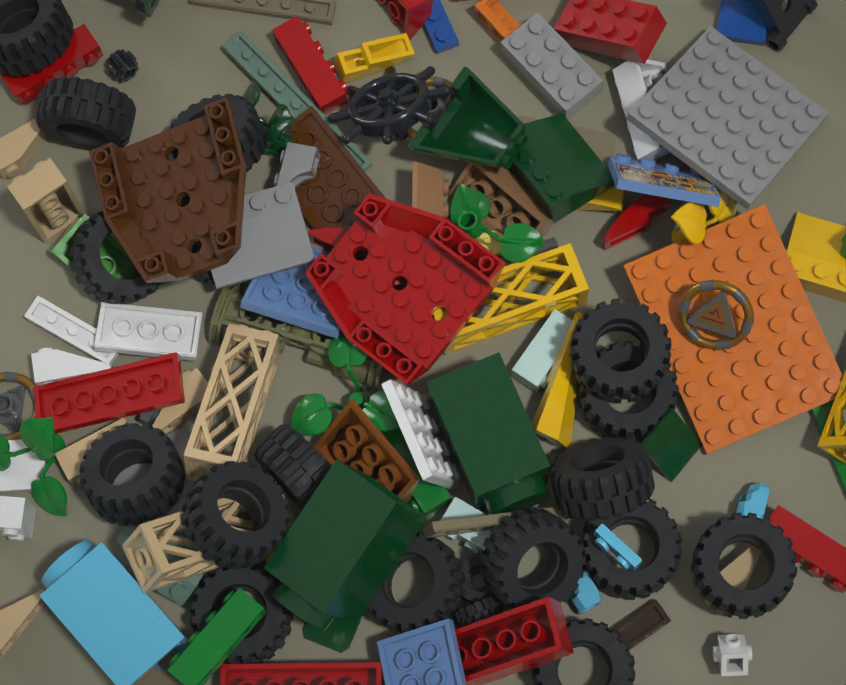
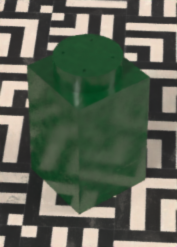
M500 352L426 382L428 400L432 411L441 427L442 434L451 450L452 457L476 509L479 511L487 509L489 515L514 512L519 509L524 511L539 504L549 496L545 484L549 481L550 464Z
M336 459L264 567V569L281 581L273 593L274 598L304 621L324 631L328 629L334 618L357 624L428 517L368 474Z

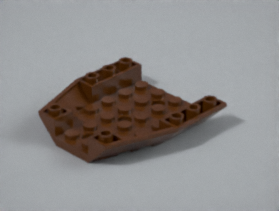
M228 97L205 105V116L120 149L111 142L89 151L105 220L146 283L188 279L227 264L241 248L247 167ZM178 149L179 154L177 158L169 161V154L173 150ZM189 195V203L181 207L180 201L182 197ZM201 241L202 247L200 251L193 254L191 251L193 244Z

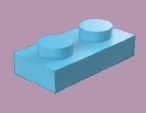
M603 523L595 530L594 537L597 538L595 543L605 552L610 550L616 556L615 561L623 569L627 570L629 568L634 572L641 565L642 559Z

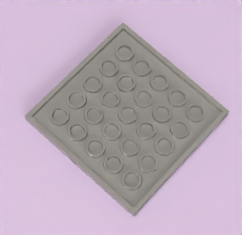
M710 26L628 113L626 119L744 208L748 209L822 124L829 112Z

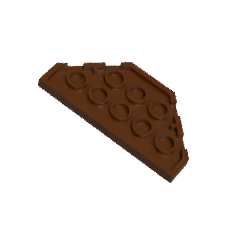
M310 106L295 119L296 121L292 123L291 128L293 143L317 147L321 154L315 179L307 180L295 188L302 214L314 229H349L357 220L354 211L369 193L382 198L386 197L318 112Z

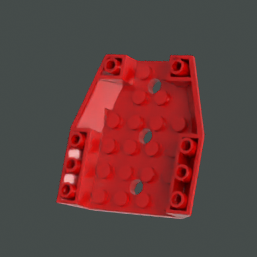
M369 193L354 211L357 220L327 257L320 253L306 270L305 274L346 338L408 386L429 371L491 294L506 263L445 217ZM360 249L368 250L366 259L362 261L356 260V252ZM404 278L407 280V286L403 290H395V281ZM439 308L445 309L447 315L443 320L437 321L433 319L435 310Z

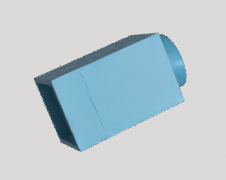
M86 540L73 546L47 569L41 579L42 584L47 588L40 595L42 600L115 685H133L153 666L159 671L162 670L158 662L172 649L176 654L178 652L183 653L189 646L186 636L148 593L143 594L138 581L102 542L95 546L90 540Z

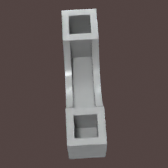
M288 142L286 150L283 149L281 152L280 164L282 166L280 173H277L275 176L274 187L293 182L296 188L307 180L315 179L321 157L317 147Z

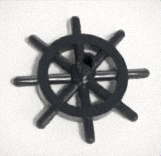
M389 66L385 76L376 78L361 88L352 85L348 86V94L352 97L347 110L329 114L328 121L336 123L350 119L353 128L342 137V141L345 144L351 143L359 135H364L368 137H382L383 143L389 145L393 138L396 141L398 138L399 141L408 137L407 129L419 121L425 124H432L434 117L428 114L432 105V99L448 96L451 94L452 89L449 86H443L429 90L425 81L435 74L433 66L427 67L418 75L396 73L395 67Z

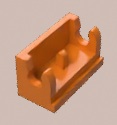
M481 0L474 5L475 16L500 43L522 25L508 13L498 0Z

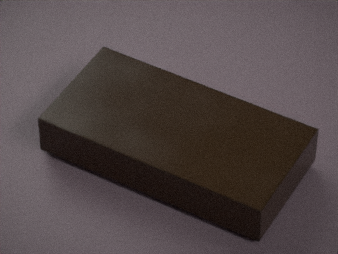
M655 599L612 630L616 629L621 634L620 638L623 641H627L630 651L669 624L671 619Z

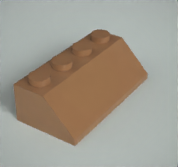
M413 162L412 207L449 218V203H444V195H449V180H444V171L419 162Z
M468 162L449 192V195L453 198L459 184H464L485 194L490 201L491 208L488 216L481 223L486 225L491 231L502 233L503 236L507 226L522 223L533 227L544 237L554 224L553 220L524 183L509 169Z

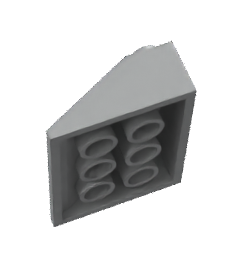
M293 182L244 195L241 248L227 264L211 270L217 289L314 262V253Z

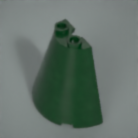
M464 66L450 85L455 95L453 102L432 131L422 125L408 146L411 150L421 154L509 169L518 150L523 149L527 144L528 136L525 135V125L469 68Z

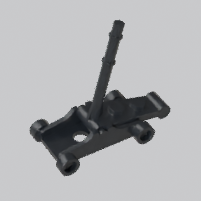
M749 0L753 4L755 13L763 19L771 31L766 38V43L770 48L778 52L782 51L787 45V39L806 15L812 14L818 6L816 0H787V6L782 11L781 6L784 0Z

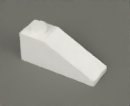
M42 348L37 353L31 354L34 380L37 386L112 368L110 364L58 349L53 350V348Z

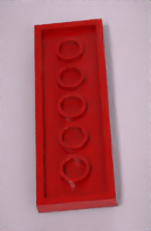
M177 352L36 386L34 387L36 418L53 417L54 430L57 434L185 403L180 355Z

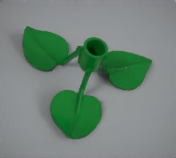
M459 184L451 204V219L457 227L461 228L473 239L480 237L482 232H485L499 243H503L500 249L501 254L511 263H521L530 259L543 246L544 239L536 229L526 224L516 223L507 226L504 230V238L493 233L486 225L481 223L488 216L491 208L488 197L480 191L469 188L464 184Z
M341 332L338 339L334 338L330 343L328 356L331 363L336 367L346 366V370L356 388V392L350 395L348 402L354 399L380 432L399 429L400 426L384 390L375 392L369 398L363 393V389L360 388L351 365H363L368 355L351 343L344 333ZM309 394L296 405L292 414L291 427L303 435L315 436L322 434L329 428L333 420V414L329 408L343 410L346 405L332 402L326 404V399L322 394Z
M53 417L31 418L21 424L20 434L27 448L10 452L8 440L0 435V471H4L11 466L10 457H16L30 451L35 453L38 459L46 460L47 463L39 474L40 480L37 479L31 483L32 495L36 503L46 512L62 517L68 515L67 495L63 485L54 477H45L50 466L56 462L54 458L56 456L55 453L66 447L64 439L55 433Z

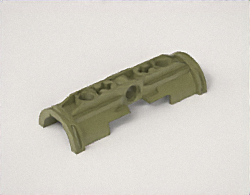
M235 284L222 289L211 318L208 336L209 344L220 347L228 324H242L261 331L269 330L279 335L280 354L283 353L286 343L307 349L309 352L306 362L333 369L335 377L352 381L346 366L336 367L329 360L328 348L332 340L326 339L325 342H321L319 334H323L281 321L282 325L278 324L276 328H273L272 323L264 320V315L259 314L257 320L248 321L245 319V314L248 310L240 308L241 300L245 292L240 291L241 286ZM267 316V319L276 320L274 318ZM370 356L367 357V360L361 366L351 365L358 383L365 385L368 392H378L382 366Z

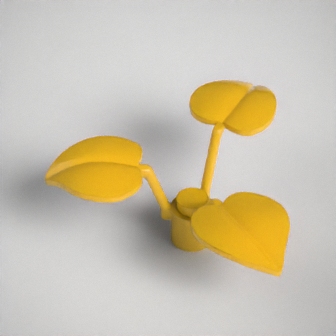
M715 187L721 199L719 207L709 205L710 212L714 217L706 221L707 214L702 204L693 202L684 204L671 216L679 225L678 228H674L672 231V242L676 243L686 238L692 244L701 243L705 237L706 226L717 221L720 224L735 217V200L718 187Z

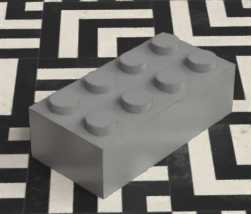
M538 12L501 41L500 54L557 114L563 113L567 120L602 93V78Z

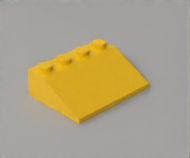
M797 212L786 251L803 289L846 303V258L840 254L843 245L842 239L846 234V226Z

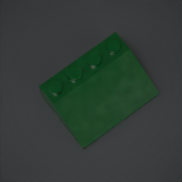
M563 113L524 124L525 135L528 136V141L523 149L518 150L511 168L554 223L615 186L608 168Z

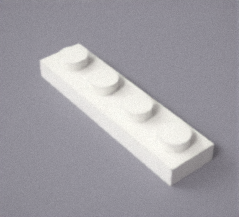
M38 295L24 315L30 322L100 362L112 365L119 353L94 351L97 329Z

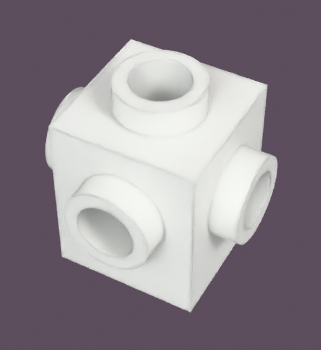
M744 634L717 635V646H713V661L718 662L721 676L748 675V661H752V647L746 644Z

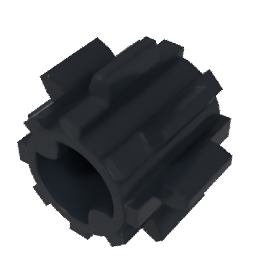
M124 49L116 50L106 61L109 73L115 80L119 78L122 82L124 80L128 81L139 70L137 58L131 51L126 52Z

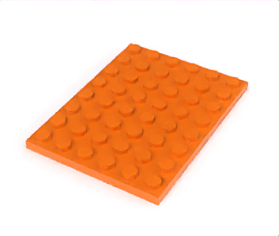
M765 204L706 229L705 237L699 244H692L685 238L623 265L640 306L642 303L649 307L648 312L650 314L656 312L661 317L660 324H666L667 337L671 338L672 344L670 349L671 367L669 370L676 372L677 381L675 383L679 385L680 397L706 454L835 399L843 375ZM721 280L735 285L748 297L753 307L754 323L751 332L745 340L730 349L713 350L696 344L685 334L679 322L678 307L682 296L693 285L701 281ZM711 290L697 294L691 300L688 318L721 290ZM726 292L736 332L738 333L744 320V311L741 304L731 294ZM691 324L705 338L711 340L731 338Z

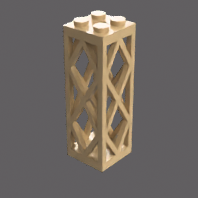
M228 324L183 455L187 481L197 482L207 470H210L212 466L218 463L224 464L226 461H236V465H238L240 461H248L280 362L278 334H274L269 330L252 329L242 324ZM234 360L246 362L229 376ZM252 369L253 374L233 389L232 383ZM256 382L251 399L239 409L236 397ZM227 405L230 417L210 432L216 413ZM233 424L235 431L214 447L212 441ZM237 439L232 457L219 454Z
M225 498L217 501L219 512L227 523L254 530L253 521L234 517L248 512L241 504ZM182 511L140 524L122 545L143 594L219 568V566L215 565V561L210 560L208 562L202 557L204 554L199 550L196 552L166 544L171 542L192 547L193 542L191 539L177 536V534L184 533V530L187 528L181 522V515L184 513ZM291 512L290 522L287 524L289 529L296 520ZM233 527V528H235V529H237V530H239V531H243V532H253V531H249V530H245V529ZM164 553L186 557V559L169 564Z

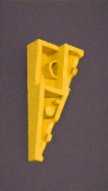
M579 312L575 313L545 382L548 386L531 423L535 433L564 449L572 445L578 381L576 379V372L572 371L570 364V346L576 324L579 319L584 318V315Z

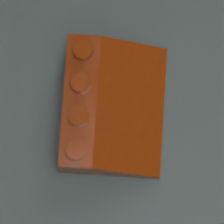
M354 399L348 402L314 445V448L331 466L337 459L364 472L407 503L410 501L420 480Z

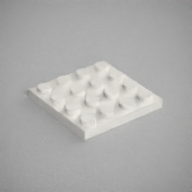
M391 379L382 383L381 385L422 480L451 490L462 486L459 480L462 477L457 465L455 463L452 464L449 457L451 450L445 440L442 441L440 437L441 427L435 417L432 418L429 412L431 404L427 396Z

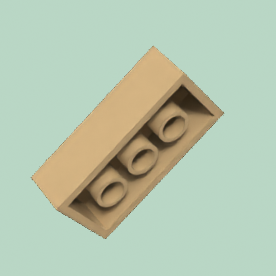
M51 158L38 162L31 171L25 175L15 177L11 184L7 186L44 243L66 230L81 213H84L67 180Z

